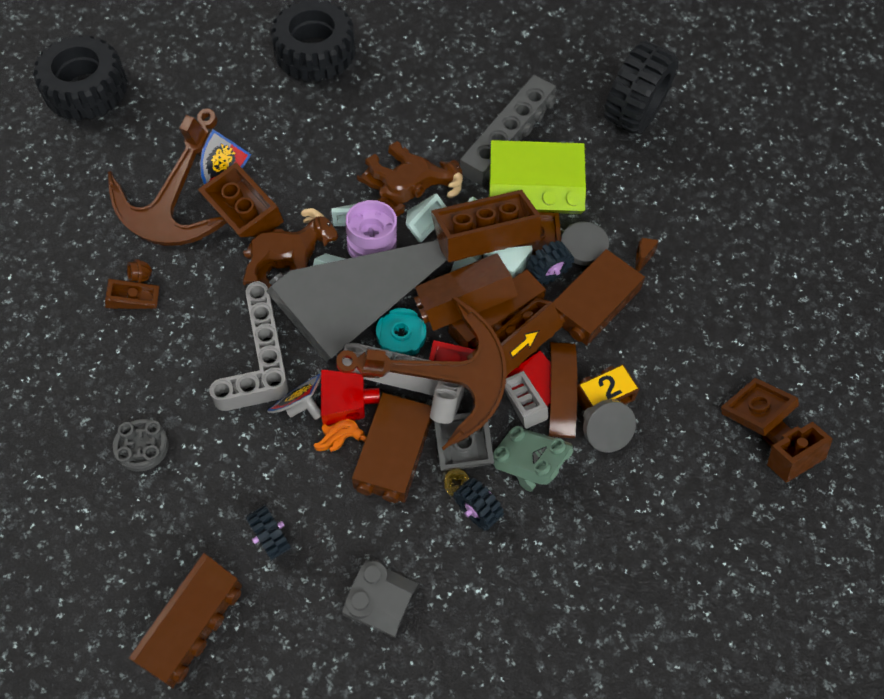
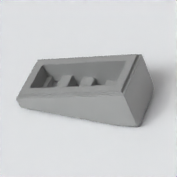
M522 371L506 378L504 391L523 426L527 429L548 419V407L525 372ZM522 383L524 384V386L512 390L513 387L518 386ZM528 392V394L517 398L518 396ZM533 401V403L523 407V405Z

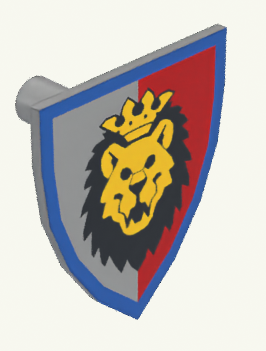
M212 129L204 143L200 157V175L203 185L234 163L243 168L251 154Z
M321 373L289 392L270 407L267 412L276 413L286 410L287 414L293 417L307 409L314 420L320 418L321 410L312 399V396L321 379Z

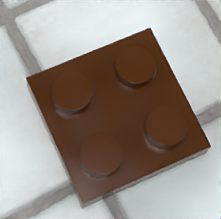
M754 378L721 406L722 415L765 436L799 406L798 397Z

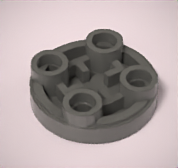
M574 223L568 226L562 234L561 241L574 256V263L578 265L590 266L609 248V238L606 232L594 223Z
M618 399L603 400L593 407L587 408L584 412V436L588 443L598 451L606 453L618 451L630 442L635 433V415L626 404Z
M138 419L124 422L118 427V432L113 441V453L117 461L124 468L136 472L146 471L157 466L166 456L169 440L159 422L149 419Z

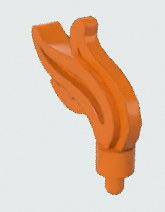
M350 419L342 420L332 426L324 424L322 431L326 436L320 442L315 443L314 448L316 451L330 449V452H333L343 445L347 437H354L356 440H363L364 442L367 437L365 432L358 428L355 421Z

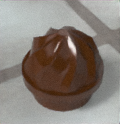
M139 259L127 263V276L130 282L141 283L149 279L152 269L148 263Z

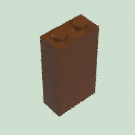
M606 249L554 301L563 325L562 328L568 331L573 339L581 341L587 346L641 290L645 276Z
M498 253L416 286L415 289L418 296L414 297V300L424 323L430 322L433 331L462 319L452 300L454 296L478 313L518 296L510 272Z
M382 393L352 476L353 488L363 495L370 496L372 493L380 495L384 500L391 503H398V501L406 502L432 423L430 405Z

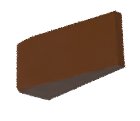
M108 279L105 308L156 309L159 286Z

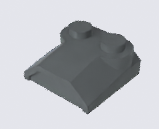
M471 412L456 414L454 420L447 424L434 421L441 471L494 464L488 421L465 440L447 447L445 450L442 447Z
M366 560L349 591L342 615L395 638L410 599L418 587V583L386 569L379 562H369Z

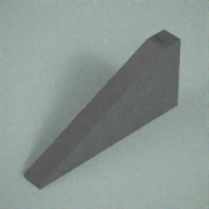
M438 240L291 270L285 275L280 272L269 281L272 286L266 292L326 362L447 259L440 249Z

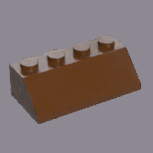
M523 190L431 210L439 246L448 262L459 261L540 240L541 215Z
M203 553L129 659L171 688L176 683H181L189 671L188 665L194 656L198 657L205 649L207 644L205 640L212 630L216 631L222 624L224 612L229 605L233 606L241 595L240 589L242 588L239 580Z

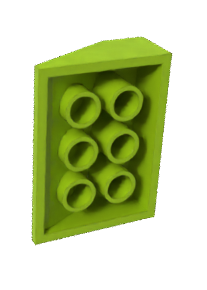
M491 140L489 197L523 190L538 212L582 214L585 211L586 196L584 143Z

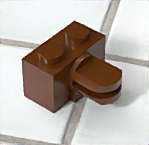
M781 421L765 436L762 435V438L772 447L767 466L786 483L826 459L833 440L813 421L801 429L798 426L791 429Z

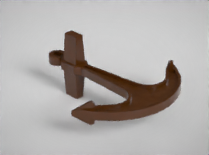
M208 108L202 109L197 115V121L194 117L185 116L179 129L185 138L186 148L151 204L145 207L131 206L124 190L114 178L111 171L108 172L109 194L114 211L121 222L138 237L159 245H184L198 241L226 224L222 217L190 225H181L175 222L173 216L174 207L195 156L198 154L201 157L202 148L210 134L208 129H212L217 124L218 119L213 110ZM206 117H210L208 121H204Z
M456 296L452 297V300L462 320L477 341V351L469 360L461 362L391 360L386 355V351L367 349L359 357L353 351L344 350L338 354L336 359V366L342 373H351L357 368L362 377L379 379L392 372L455 383L466 387L471 392L474 400L473 410L455 429L447 443L442 447L443 450L465 440L478 431L491 418L500 404L506 384V361L499 338L481 315ZM344 358H350L352 364L349 366H345L342 363V360Z

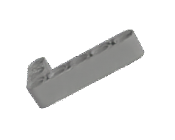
M260 281L250 283L246 288V298L260 370L221 378L211 384L209 388L210 395L216 408L221 411L279 400L288 393V382L270 295L266 292L268 290L267 285ZM269 360H276L273 363H266ZM273 382H281L277 386H270ZM254 387L252 391L245 392L247 388ZM222 393H228L225 397H219Z
M359 343L344 345V350L353 351L357 357L366 352L367 349L386 351V355L391 360L431 361ZM344 358L342 363L345 366H349L352 364L350 358ZM357 368L351 372L361 374ZM392 372L379 379L364 377L366 380L432 395L430 418L435 422L443 424L451 423L454 420L465 389L464 386L455 383Z

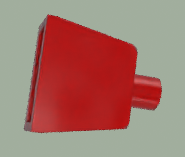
M321 370V418L323 425L330 426L347 419L353 421L365 418V404H379L380 388H365L362 374Z

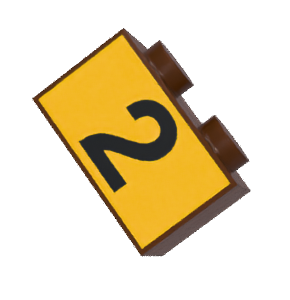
M623 364L615 368L610 366L603 370L600 375L593 378L589 376L579 382L577 400L584 411L608 399H618L624 404H628L635 400L639 387Z

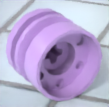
M366 200L350 208L346 214L347 250L352 258L396 249L397 216L389 205L377 200Z

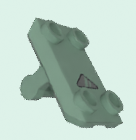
M516 426L509 431L493 452V465L500 471L515 475L521 487L532 492L536 487L535 483L547 485L557 476L561 465L572 455L573 446L561 438L549 437L523 429L521 426Z

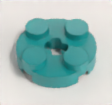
M396 308L389 311L390 314L384 318L382 316L376 326V337L380 349L410 356L419 353L426 340V324L418 317L415 311L407 308ZM399 328H404L407 334L398 336L395 334V331L399 332Z

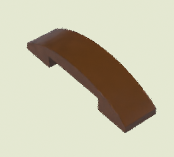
M550 342L549 436L575 438L577 419L576 345Z

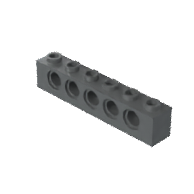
M533 75L460 159L462 176L483 186L490 179L491 140L521 141L524 136L527 137L531 133L533 125L536 122H540L545 111L548 108L551 109L555 104L556 86Z

